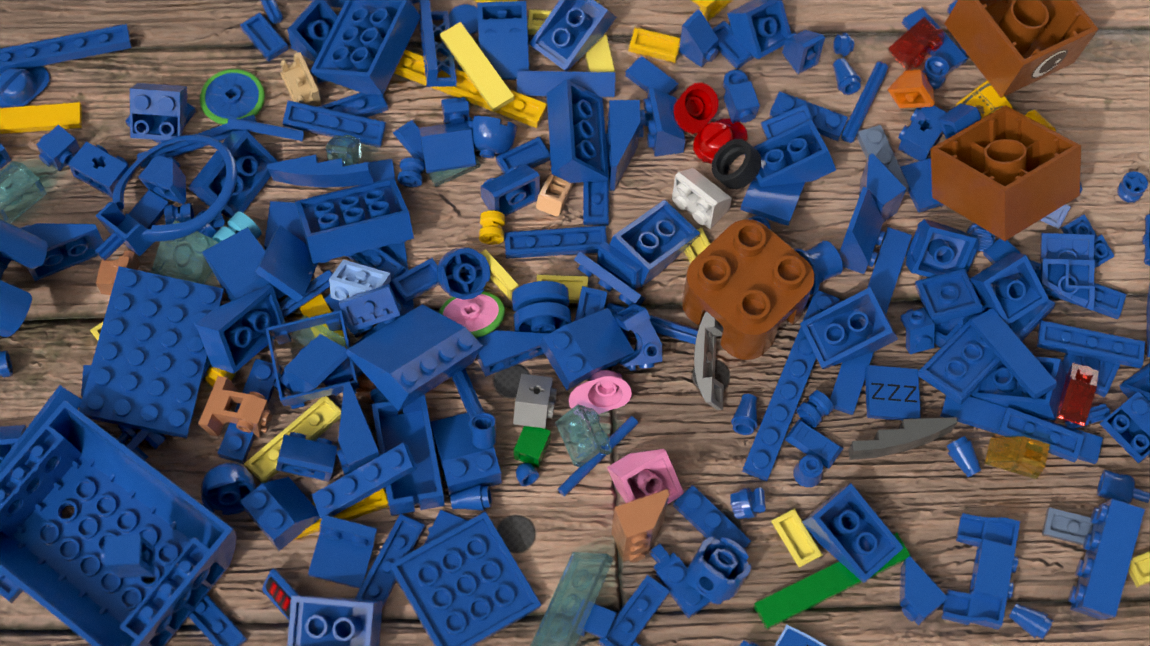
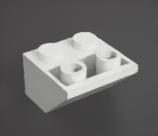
M694 168L678 172L675 175L672 194L674 204L679 209H685L690 213L698 224L705 225L711 229L728 212L732 198Z

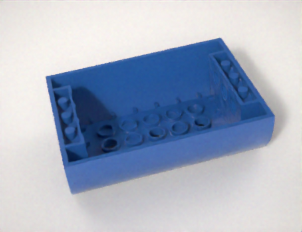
M65 400L0 474V572L92 646H165L228 569L236 547V534L233 528ZM67 506H74L73 516L69 519H63V509ZM142 535L155 547L156 580L153 583L146 584L143 577L119 578L105 567L100 557L105 536Z

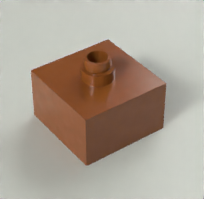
M1005 105L931 148L932 198L1006 241L1080 196L1081 145Z

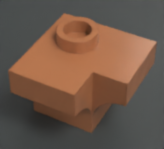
M124 250L123 255L119 256L116 260H101L96 285L101 294L111 295L119 266L135 270L139 269L140 262L135 252Z

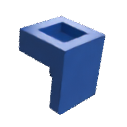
M585 600L575 622L574 633L584 636L588 632L605 639L616 618V613Z

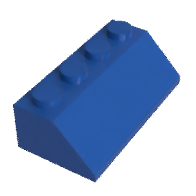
M566 79L547 93L551 174L569 183L606 181L609 179L603 98Z

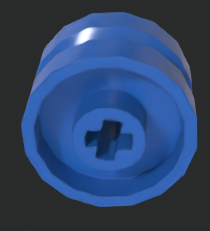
M537 281L524 284L512 292L513 310L516 312L514 314L516 332L551 333L572 322L571 311L568 308V288L564 284L553 281Z

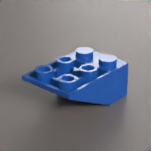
M526 1L477 2L480 50L502 80L517 79V71H529Z

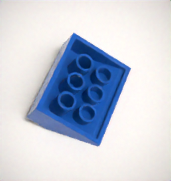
M346 0L310 70L311 75L360 93L383 95L421 18L420 14L410 0Z
M394 177L295 201L313 264L318 262L326 263L334 258L349 257L358 252L378 250L382 246L394 243L402 244L407 240L414 239L409 211Z
M422 304L346 350V353L391 404L400 411L471 365L483 346L466 327Z

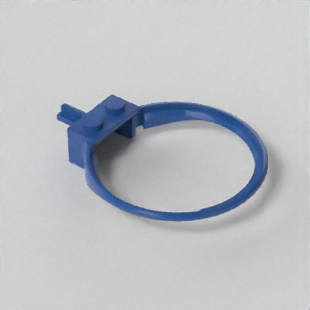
M185 135L166 140L145 152L117 182L113 191L112 202H109L95 215L111 234L95 252L105 261L124 244L138 256H141L156 241H170L183 238L205 227L224 209L234 192L237 181V166L231 151L222 142L204 135ZM183 141L207 144L219 151L226 164V179L218 198L204 213L182 223L152 225L151 229L145 228L127 213L124 215V192L127 183L136 169L154 153Z

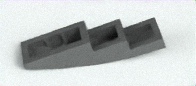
M957 417L903 419L899 429L878 430L874 440L852 441L848 450L849 460L878 458L905 452L928 444L952 432L957 424Z

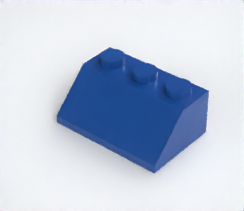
M247 130L232 131L223 142L234 156L237 166V181L234 192L227 205L221 211L223 215L230 219L238 211L243 213L270 179L271 175L267 169V164L278 162ZM219 151L214 153L188 186L209 207L218 198L226 179V164Z

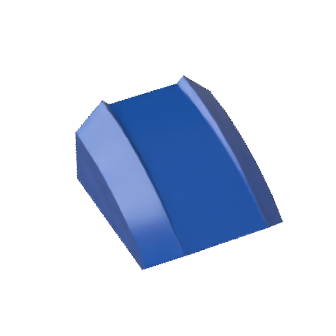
M924 219L917 225V230L906 253V266L911 273L926 277H933L964 268L968 274L979 248V239L958 229Z

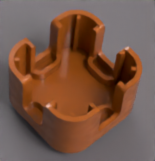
M740 220L731 224L690 263L686 275L682 307L687 317L696 325L701 323L706 311L723 326L720 344L730 355L742 360L756 359L773 345L778 327L785 320L794 325L802 317L814 284V272L806 259L767 226L755 220Z

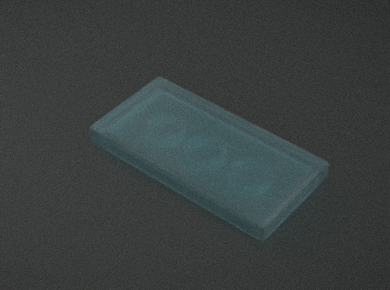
M572 552L531 646H576L614 558L602 553Z

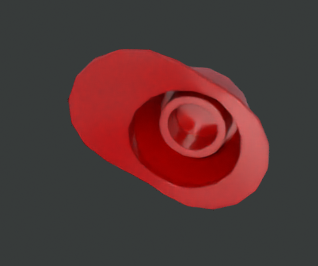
M693 83L677 99L674 105V116L680 128L685 132L691 134L699 133L715 116L719 102L714 89L705 83Z
M730 118L711 122L696 135L693 142L694 153L703 162L712 163L717 151L727 142L734 139L747 141V130L740 122L732 123Z

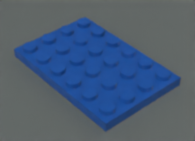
M119 266L79 411L92 420L187 439L208 357L196 323L213 309L220 307L224 289Z

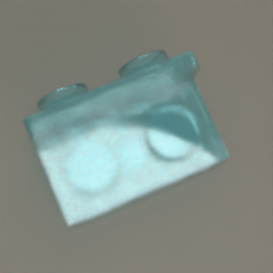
M579 404L555 423L573 465L582 467L599 453L609 455L612 453V449L609 445L610 439L600 425L598 413L593 408Z

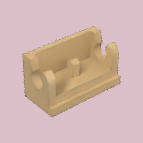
M301 52L294 54V62L287 65V62L282 60V72L280 74L292 101L316 107L320 106L319 90Z

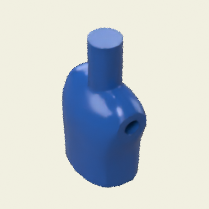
M1108 470L1102 472L1097 487V496L1109 500L1115 499L1127 504L1132 499L1145 503L1149 502L1150 493L1135 488V480L1132 476Z

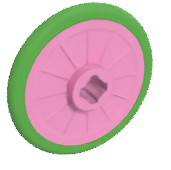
M483 291L473 299L462 300L452 297L442 305L438 313L463 325L475 338H479L491 333L501 324L505 315V307L497 296Z

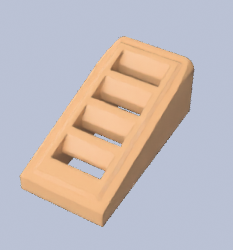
M550 172L538 195L536 208L551 215L559 216L574 183L558 178Z

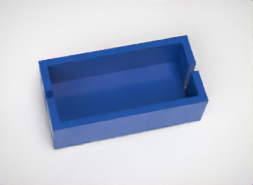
M425 395L404 407L403 414L399 415L397 409L390 401L371 404L380 456L405 443L409 446L417 467L415 471L386 486L391 516L414 512L415 506L420 505L421 510L445 506Z
M1110 499L1106 503L1099 505L1098 508H1094L1090 523L1094 524L1091 534L1088 533L1083 544L1086 554L1084 560L1079 561L1076 569V575L1079 576L1077 586L1071 588L1068 601L1072 603L1070 610L1100 620L1116 617L1145 509L1115 499Z

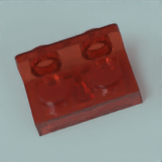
M923 17L888 48V52L906 70H910L912 67L917 68L923 63L925 56L929 52H935L942 46L944 31L941 28H935Z

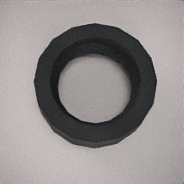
M734 139L724 144L717 151L712 161L714 177L729 189H740L747 186L757 176L761 167L759 152L743 139ZM745 154V159L739 169L728 175L731 163L738 156Z

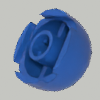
M488 116L468 118L467 125L471 127L473 146L475 150L480 151L481 157L494 158L495 154L505 153L514 144L517 132V125L508 121L506 126L501 123V119Z
M467 247L455 248L445 253L437 267V280L441 288L450 296L462 300L473 299L485 290L483 288L486 282H489L490 266L486 258L476 250Z
M224 463L210 469L201 484L203 506L212 513H214V509L222 510V515H232L245 511L240 501L256 489L253 475L244 466L234 463Z

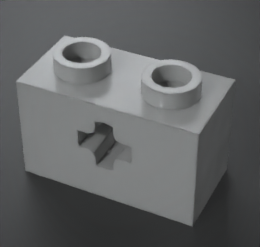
M521 374L515 400L513 424L546 428L547 418L553 417L557 388H552V377Z

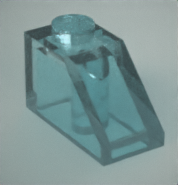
M335 135L326 145L328 161L342 158L345 166L359 164L362 153L360 139L351 135Z

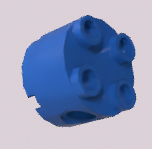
M709 537L702 542L687 569L686 582L701 595L707 597L712 603L718 605L737 594L751 570V563L748 565L747 559L749 556L738 543L722 537L721 540H714L715 537Z

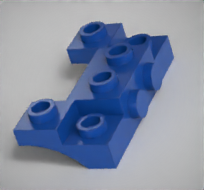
M962 513L956 541L977 547L969 594L948 589L946 592L948 599L943 606L942 619L965 625L974 623L997 630L1000 629L1003 624L1006 601L1011 598L1014 583L1010 582L1011 573H1015L1018 565V557L1014 555L1020 521L1005 517H980Z

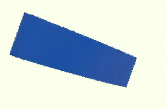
M315 154L267 164V169L274 181L297 186L327 188L374 183L373 173L368 162L345 166L342 158L319 162Z

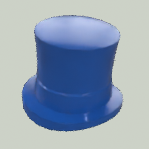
M821 241L807 251L794 249L808 261L813 269L814 284L810 295L817 293L820 283L842 273V259L837 249L830 242Z

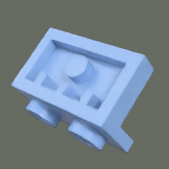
M343 259L329 279L331 298L341 301L387 285L391 281V275L388 272Z

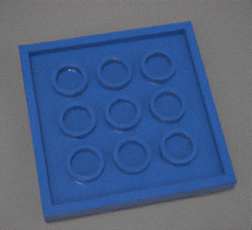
M486 511L389 564L391 572L434 646H475L541 608V603Z

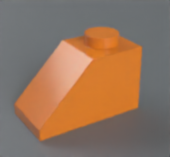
M921 69L904 71L887 89L899 108L932 107L935 104L933 88L926 74Z

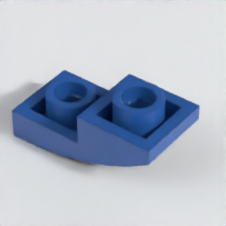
M1085 214L1061 227L1064 234L1095 235V268L1114 257L1103 235H1096Z

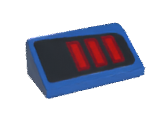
M272 569L265 580L262 590L289 620L291 596H299V594L276 569Z

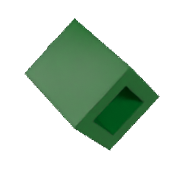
M524 426L514 448V459L523 463H530L534 467L539 468L551 441V431L547 427Z

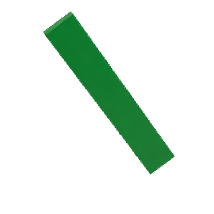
M898 533L893 535L904 548L870 578L904 562L909 556L911 557ZM837 562L754 603L753 606L766 630L862 583V581L842 563Z

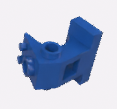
M633 303L613 315L618 325L627 331L632 330L637 340L634 349L635 353L620 361L619 364L633 371L636 370V365H639V368L655 367V363L662 362V343L649 320L651 317L646 308Z

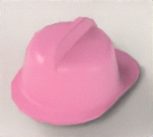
M601 370L595 373L590 378V381L577 386L570 393L569 405L575 413L581 416L598 415L627 404L632 395L631 387L623 380L620 373L611 370Z

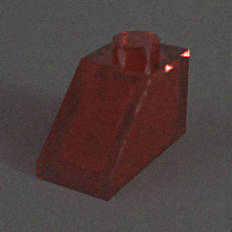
M1072 363L1066 376L1058 418L1085 426L1097 388L1098 370L1086 365Z

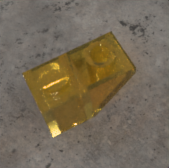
M1024 436L991 438L984 464L1037 479L1045 469L1050 444Z

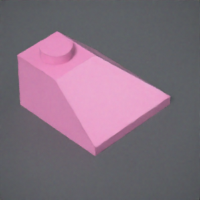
M664 449L631 453L607 467L617 491L626 503L668 489V505L684 493L668 454Z

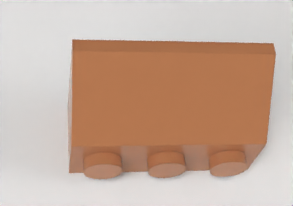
M668 489L614 508L611 533L622 562L628 560L631 563L638 562L649 553L665 518L669 499Z

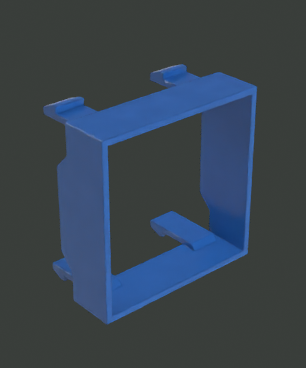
M341 310L265 328L279 397L283 406L290 405L291 409L304 407L305 401L344 392V383L285 397L284 389L279 380L281 372L273 342V336L279 345L292 342L291 336L288 334L289 332L327 324L330 332L343 329L346 346L349 349L351 347L350 338ZM349 357L354 378L350 383L354 393L357 394L356 389L360 388L354 361Z

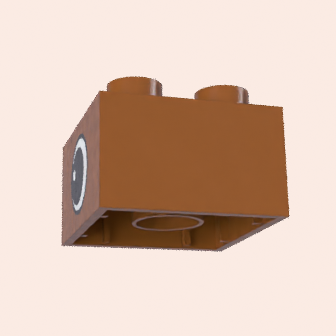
M958 0L944 23L1000 98L1075 63L1099 30L1076 0Z

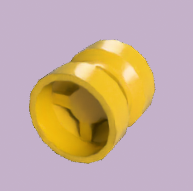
M485 211L481 213L480 225L482 228L479 231V241L489 245L502 243L505 235L502 227L505 225V215L499 211Z

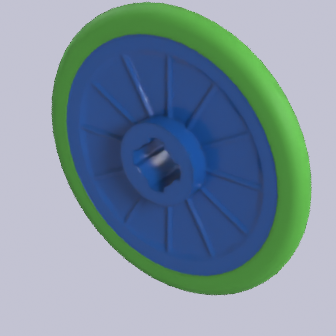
M229 69L216 73L206 81L200 93V105L203 112L212 121L222 125L227 124L230 117L241 119L250 115L256 116L261 110L265 99L264 88L259 79L253 74L239 69Z

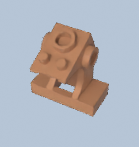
M218 376L198 424L209 435L219 437L225 423H236V427L239 430L247 433L253 432L260 438L262 432L267 433L268 427L266 426L269 421L271 422L273 415H271L268 402L263 395L257 392H250L249 394L240 393L238 388L227 377ZM234 403L241 404L237 413L230 411Z

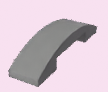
M706 311L699 326L695 343V374L700 392L706 403L717 410H723L724 385L715 379L717 336H722L723 326Z

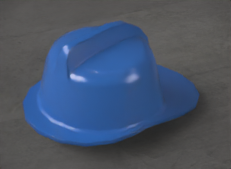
M42 66L28 69H8L0 75V107L26 106L48 86L50 79L47 70Z

